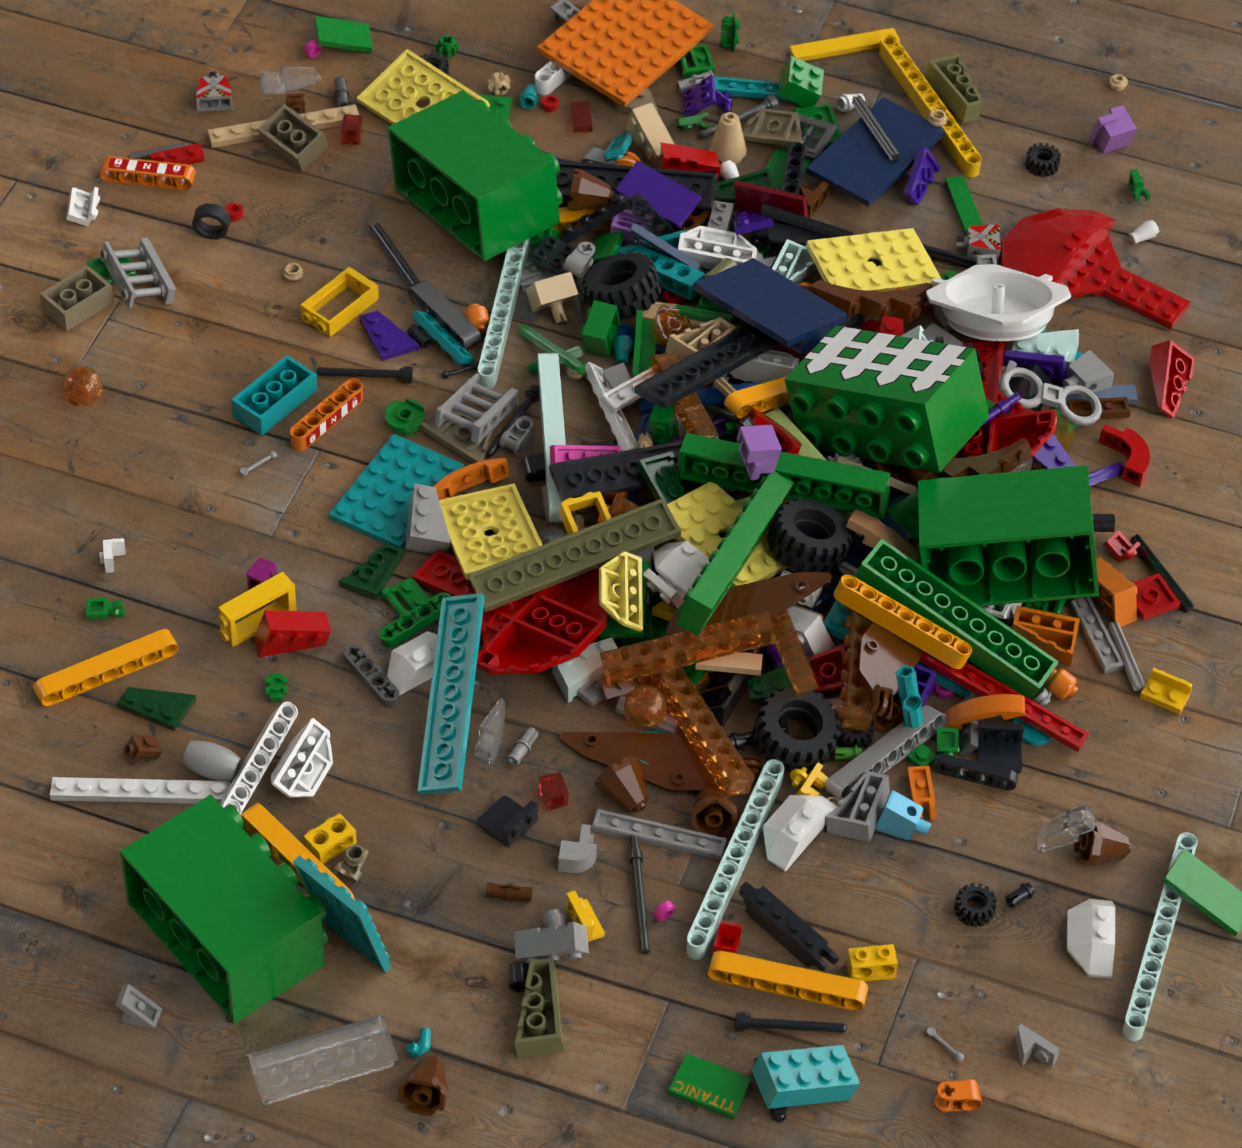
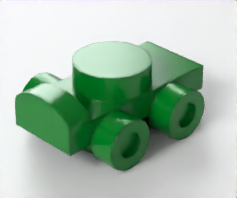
M283 673L270 674V676L265 677V685H270V687H265V694L270 695L271 702L283 701V695H288L287 686H283V684H287V676H283Z

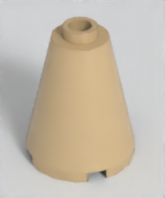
M732 112L724 113L721 116L709 146V151L717 152L718 161L721 164L725 161L739 164L742 158L746 157L747 149L738 115Z

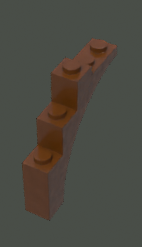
M818 280L810 285L809 291L847 313V319L860 314L875 321H880L883 315L903 319V322L910 323L919 317L921 308L930 303L926 291L931 289L933 285L924 283L914 288L898 291H866Z
M1022 438L1010 446L991 453L966 458H952L940 473L912 469L901 465H895L898 475L918 488L919 480L1007 473L1031 459L1032 454L1029 442Z

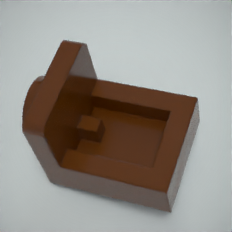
M304 93L286 94V105L298 114L305 113Z
M132 734L123 749L130 765H135L139 757L159 758L162 753L156 737L152 735Z

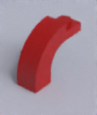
M752 407L746 418L750 417L756 426L772 425L782 448L781 452L799 455V450L802 446L799 440L779 423Z
M1105 424L1101 429L1099 443L1119 451L1127 458L1128 461L1124 466L1122 480L1141 487L1146 479L1150 462V451L1147 443L1137 432L1128 427L1122 432Z

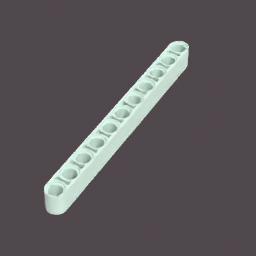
M530 238L508 249L478 365V374H480L479 385L488 389L494 388L497 382L520 288L523 265L526 263L530 247Z
M538 353L537 365L549 522H562L559 515L561 499L549 471L550 446L566 445L558 353Z
M773 759L767 761L687 935L686 953L691 959H702L709 949L783 783L784 765L781 761Z
M1185 832L1178 836L1169 869L1184 848L1191 854H1195L1198 840L1193 834ZM1165 883L1122 1030L1123 1036L1129 1041H1138L1143 1036L1182 900V896Z

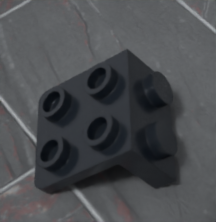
M547 235L528 256V261L555 275H561L564 272L563 267L567 257L576 248Z
M980 721L977 747L978 762L1009 769L1017 774L1021 773V743L1024 723Z
M502 796L477 819V825L509 848L538 821V804L531 800L525 807H522L510 797Z

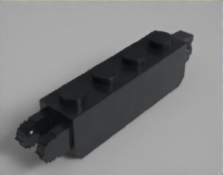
M774 224L772 227L752 231L753 236H751L749 242L753 246L765 247V251L768 254L779 255L787 239L806 247V243L809 240L832 237L794 225Z
M747 882L739 887V895L743 898L748 916L806 967L814 965L824 973L829 968L827 962L822 959L823 957L833 965L839 961L837 954L828 947V941L767 888L762 886L756 889Z

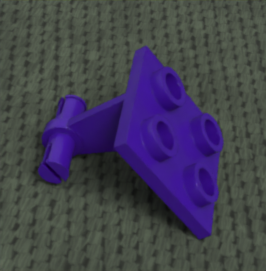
M713 74L702 79L683 93L684 117L694 116L711 104L723 107L724 113L732 112L733 102L730 98L731 94L729 92L721 94L715 88Z

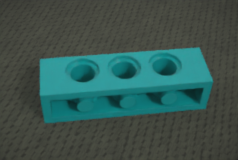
M643 246L638 247L634 251V253L640 252L651 258L663 289L690 301L700 294L694 290V283L702 280L703 276H705L704 272Z

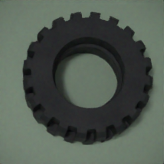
M628 251L627 253L620 252L617 255L607 256L604 260H599L596 265L591 266L590 270L586 272L582 283L589 306L592 307L594 300L616 305L619 321L624 318L630 319L632 316L637 315V310L647 311L651 308V305L655 304L659 298L662 288L651 258L640 252L634 253L633 251Z
M799 498L794 501H788L778 508L769 529L767 540L770 551H773V556L779 559L783 566L790 567V570L794 572L832 573L839 568L845 559L852 541V530L846 527L847 519H843V515L840 512H836L834 507L827 506L821 501L816 502L813 499L807 498L803 500Z
M793 686L792 689L783 687L780 689V692L775 690L763 701L753 726V733H755L753 738L755 744L758 745V751L761 755H766L765 759L767 761L773 759L781 761L788 772H792L793 769H801L802 767L813 770L817 763L823 765L828 757H830L840 735L839 729L841 726L840 720L837 719L838 713L836 709L831 708L833 704L828 699L825 701L822 694L819 692L816 694L807 687L805 689H801V686ZM783 718L801 720L812 729L815 737L810 740L791 738L781 729L778 721Z

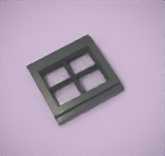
M798 114L802 140L806 148L805 157L815 160L835 133L837 126ZM776 145V149L788 152L789 146Z

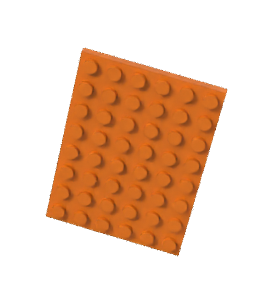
M592 0L537 46V53L625 108L713 31L714 24L675 0Z

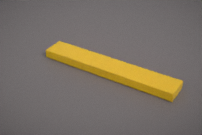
M889 28L790 46L789 51L793 57L809 61L880 48V39L885 34L894 35L899 42L900 39L895 29Z

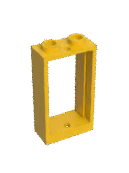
M348 267L300 305L301 319L315 327L320 333L332 337L379 299L378 285L351 267ZM347 287L361 295L330 321L317 313L319 309Z
M600 491L595 493L588 492L581 497L567 498L561 502L559 515L568 535L578 532L571 515L572 511L596 505L603 521L611 519Z
M284 572L275 575L218 607L219 634L222 640L227 641L234 647L254 636L265 610L297 611L295 584ZM277 598L278 601L235 624V621Z

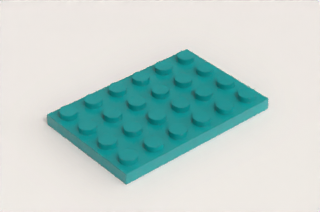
M393 434L331 510L329 520L383 544L386 543L403 549L406 544L409 500L414 485L420 484L433 487L445 476L464 467V464Z
M299 855L293 863L308 894L314 893L325 907L326 916L321 921L386 974L392 967L388 960L390 956L384 950L386 947L380 941L381 936L375 931L377 927L371 922L373 918L367 912L368 907L361 900L357 899L355 901L351 898V893L344 886L338 887L335 885L334 879L328 873L324 872L322 874L318 871V866L311 859L305 860Z

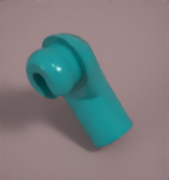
M429 1028L420 1029L419 1041L417 1043L412 1042V1045L409 1043L406 1046V1051L410 1057L418 1058L430 1049L431 1030Z

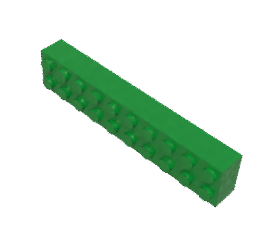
M686 433L680 449V479L705 484L711 482L720 487L753 493L755 488L760 489L758 485L763 476L768 477L770 473H761L759 480H750L739 452L740 443L737 442L734 443ZM780 453L775 472L794 482L786 500L794 501L799 498L806 500L808 498L816 502H824L825 505H830L836 510L853 513L855 509H858L872 517L884 518L889 502L890 473L798 454Z
M775 471L770 473L768 477L763 476L758 485L760 489L755 488L750 497L752 501L747 500L742 509L744 513L739 512L734 521L735 526L731 525L725 535L727 539L724 537L721 539L717 547L719 551L714 550L709 558L711 563H706L700 572L702 577L697 576L691 586L694 589H688L683 598V601L686 603H682L676 612L679 615L676 621L678 626L696 636L700 635L769 529L778 508L784 504L794 484L793 481Z
M882 538L854 575V577L970 644L972 647V653L968 658L970 661L1006 686L1033 700L1059 663V661Z

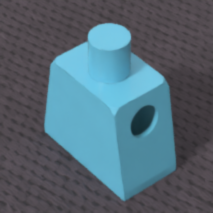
M892 790L875 829L910 840L914 831L927 835L931 823L920 819L923 811L922 806Z

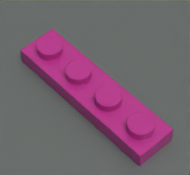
M551 445L550 464L621 452V446Z

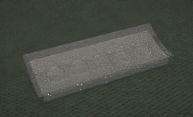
M384 1014L248 1055L249 1068L263 1106L399 1065V1059L394 1049Z

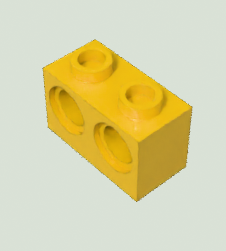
M340 813L328 818L323 824L309 830L304 835V846L323 864L347 850L349 846L357 843L355 828Z
M894 944L848 948L846 965L849 978L863 982L895 979L898 962Z

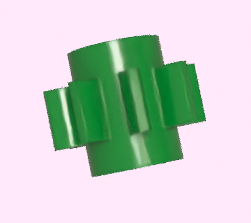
M449 35L438 38L436 51H439L440 56L443 55L445 58L456 56V51L459 50V43L455 42V38Z

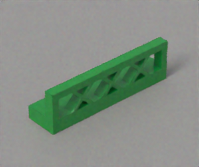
M637 310L633 377L655 366L658 322L657 320H643V310Z

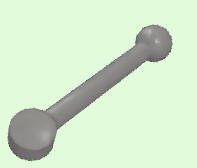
M271 451L268 456L253 465L241 468L240 474L247 476L250 470L269 459H275L277 453Z
M930 1027L927 1029L928 1037H934L955 1056L956 1061H963L964 1055L956 1052L936 1034L935 1028Z

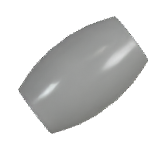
M190 741L183 757V764L202 777L215 781L232 782L240 769L242 761L237 754L228 748L207 741Z

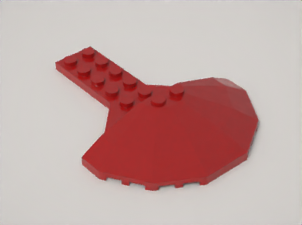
M1055 208L1022 218L1001 241V264L1003 267L1035 277H1040L1044 274L1053 276L1052 282L1068 287L1071 298L1084 297V294L1104 296L1170 329L1187 311L1191 301L1123 269L1108 235V232L1115 226L1116 220L1099 211Z
M997 340L964 342V345L973 343L974 349L979 350L984 373L981 374L985 398L994 404L1001 400H1006L1007 397L1000 391L999 383L1002 376L1005 342ZM1017 401L1009 407L1010 409L1004 414L1000 413L980 427L953 458H966L991 453L1010 446L1022 438L1029 442L1033 457L1056 431V409L1035 412L1031 409H1025Z
M437 550L412 575L417 584L438 593H449L451 597L475 594L470 581L465 579L457 558L440 550ZM598 569L488 612L483 610L481 632L484 647L478 652L476 668L490 675L533 674L579 657L607 627L608 614L599 605Z

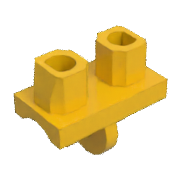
M817 763L808 775L805 767L792 770L790 773V777L793 780L792 785L794 787L801 785L795 795L819 796L820 793L810 786L813 784L820 790L825 786L829 778L820 771L823 765Z

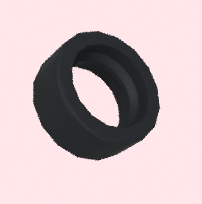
M206 203L195 209L192 227L201 237L217 240L227 234L231 218L225 208L216 204ZM202 218L216 219L221 225H209L203 222Z

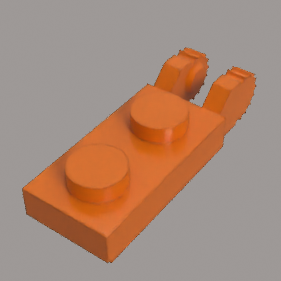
M907 767L911 801L920 806H928L929 820H935V796L930 767Z

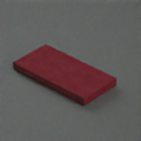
M738 180L733 184L737 212L747 210V213L754 212L761 215L763 204H767L808 217L806 196ZM773 219V222H774V223H778V224H782V225H791V224H788V223H785V222H782V221Z

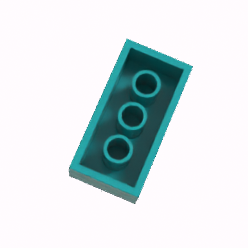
M286 355L231 399L232 416L263 436L318 391L317 374Z
M843 1045L764 1052L759 1055L751 1069L768 1109L850 1100L860 1085Z

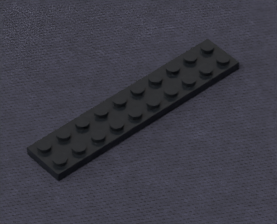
M558 160L560 172L556 174V183L561 192L562 199H569L574 169H581L611 186L610 190L614 191V199L619 195L616 193V188L633 166ZM652 168L700 195L701 200L694 210L712 211L717 173Z
M748 323L637 384L634 388V393L665 409L781 343Z
M736 431L707 436L709 438L741 443V441H737L738 433ZM683 441L552 463L549 466V471L561 502L567 498L581 497L588 492L595 493L600 491L603 496L648 488L649 486L636 464L639 460L671 451L674 454V465L678 467L679 482L687 481L680 479V449Z

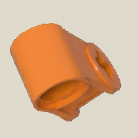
M972 1079L940 1083L937 1088L938 1095L934 1099L935 1107L939 1111L946 1113L964 1110L973 1111L982 1105L978 1084Z

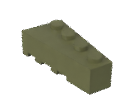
M961 54L929 60L925 79L962 123L978 120L983 101L977 88L972 84L971 76H968L966 72L967 67L961 61Z
M554 959L532 960L529 964L525 985L526 991L522 1001V1012L514 1043L518 1058L564 1052Z

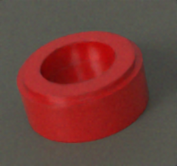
M546 95L541 98L540 107L545 112H555L559 108V99L554 95Z
M231 203L225 206L230 215V221L235 222L243 218V207L240 204Z

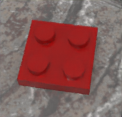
M1159 573L1133 582L1137 587V614L1142 621L1180 607V601Z

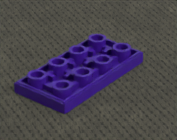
M638 160L616 188L617 194L624 195L627 193L629 198L636 194L643 195L668 223L679 229L701 200L700 195ZM636 203L638 206L643 208L642 204Z

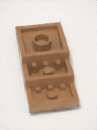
M855 509L846 527L865 535L863 544L874 548L882 538L922 566L921 555L911 544L878 519Z

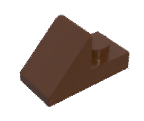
M823 180L813 191L802 186L800 187L799 195L806 196L808 218H812L828 198L830 183Z

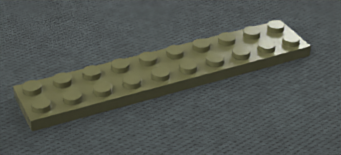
M664 498L470 573L468 574V579L475 594L482 593L485 597L483 610L488 612L602 567L624 551L635 554L681 536V530Z

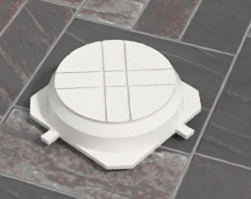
M996 264L974 265L946 281L934 278L931 280V284L936 286L926 291L929 302L942 307L949 325L954 330L969 337L989 341L1022 340L1041 333L1052 319L1055 306L1071 298L1068 287L1052 282L1053 276L1044 274L1040 277H1035Z

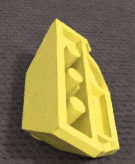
M624 551L599 568V605L612 619L621 625L640 632L643 630L642 558Z

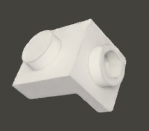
M123 538L103 540V552H99L100 564H105L106 573L114 572L113 556L126 554Z

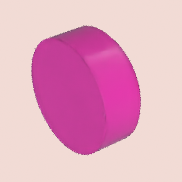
M316 39L311 40L305 46L304 54L309 58H314L319 55L322 46H318Z
M938 684L934 688L935 695L941 699H950L955 695L953 691Z
M666 901L654 910L653 916L658 922H663L675 913L676 907L671 901Z

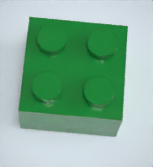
M791 56L781 69L778 95L803 107L814 106L822 96L824 70Z
M594 300L592 307H589L587 310V322L581 327L582 345H584L586 354L608 359L613 347V341L620 327L618 308L616 305Z

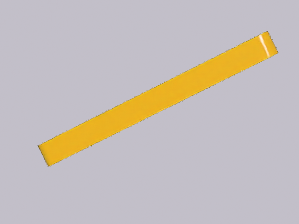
M891 34L883 35L880 39V57L924 119L928 120V116L933 110L939 109L945 112L947 122L945 125L940 126L945 129V134L940 139L941 143L965 176L971 178L978 176L982 159L981 155L898 39Z

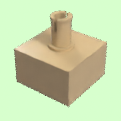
M571 272L536 281L526 289L532 312L551 308L555 324L567 321L562 304L570 302L578 295Z

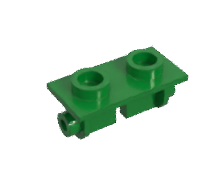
M733 11V17L724 16L721 19L720 34L721 47H733V52H735L736 44H739L737 30H740V20L736 19L735 11Z

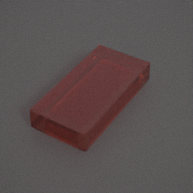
M589 101L571 102L574 132H592L593 126Z

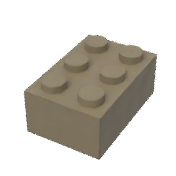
M283 104L258 129L264 143L301 171H304L329 146L322 131L286 104Z
M88 265L40 293L42 311L66 331H69L114 303L112 285Z

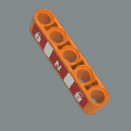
M108 156L103 161L99 175L102 180L107 182L189 190L192 187L196 171L187 164Z
M357 378L347 380L290 428L291 448L295 451L306 450L363 401L362 381Z

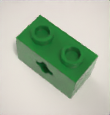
M656 404L654 405L649 419L654 446L666 444L679 437L680 432L675 405H670L665 409Z

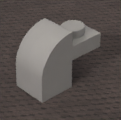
M582 824L579 842L561 840L558 872L581 873L594 865L597 858V844H594L595 834H591V825Z

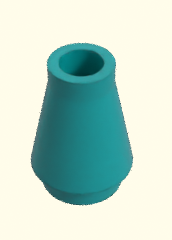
M532 84L526 85L519 97V103L524 109H532L537 104L536 88Z
M619 335L613 341L617 365L624 363V365L628 364L633 343L630 337L626 335Z

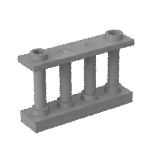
M141 238L137 249L113 251L109 242H104L103 249L100 251V259L106 265L121 293L122 300H125L128 308L133 307L135 297L154 295L162 297L165 304H173L176 287L148 238ZM138 257L142 262L120 264L117 258ZM145 269L148 275L127 276L124 271ZM152 282L155 287L134 289L131 284Z
M476 373L472 378L467 379L466 383L442 406L436 409L434 415L436 418L435 427L439 428L448 420L469 429L472 433L471 442L479 444L516 408L519 390L511 388L506 394H500L479 385L480 374ZM477 392L497 402L492 404L473 395ZM467 401L488 411L482 413L463 404ZM458 411L478 420L471 422L454 413Z

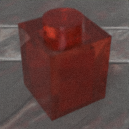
M344 114L341 127L342 144L361 145L363 116Z
M561 772L539 777V791L547 811L568 806L569 792Z

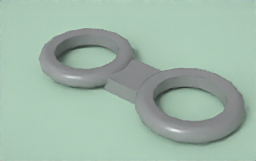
M1019 367L1008 369L1001 376L999 382L1000 390L1007 398L1014 394L1008 382L1012 377H1023L1034 385L1036 397L1033 399L1021 398L1018 401L1026 409L1037 407L1040 403L1058 408L1066 420L1080 426L1092 425L1101 416V402L1090 389L1084 386L1069 385L1061 388L1045 382L1043 384L1034 372ZM1079 394L1085 397L1092 405V415L1082 417L1072 413L1066 405V396Z

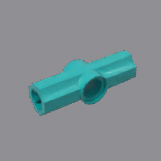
M907 665L901 666L895 674L898 686L897 694L901 703L904 725L911 728L920 727V724L924 721L921 709L922 700L918 691L915 669Z

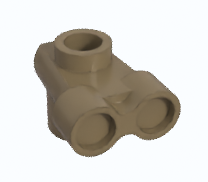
M358 844L349 846L346 850V857L342 862L338 861L333 869L334 873L347 878L353 883H357L362 875L360 870L369 851Z

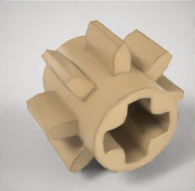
M503 72L494 73L487 80L489 83L487 87L490 93L494 92L496 96L506 94L509 88H511L509 84L511 81L508 75L504 76Z

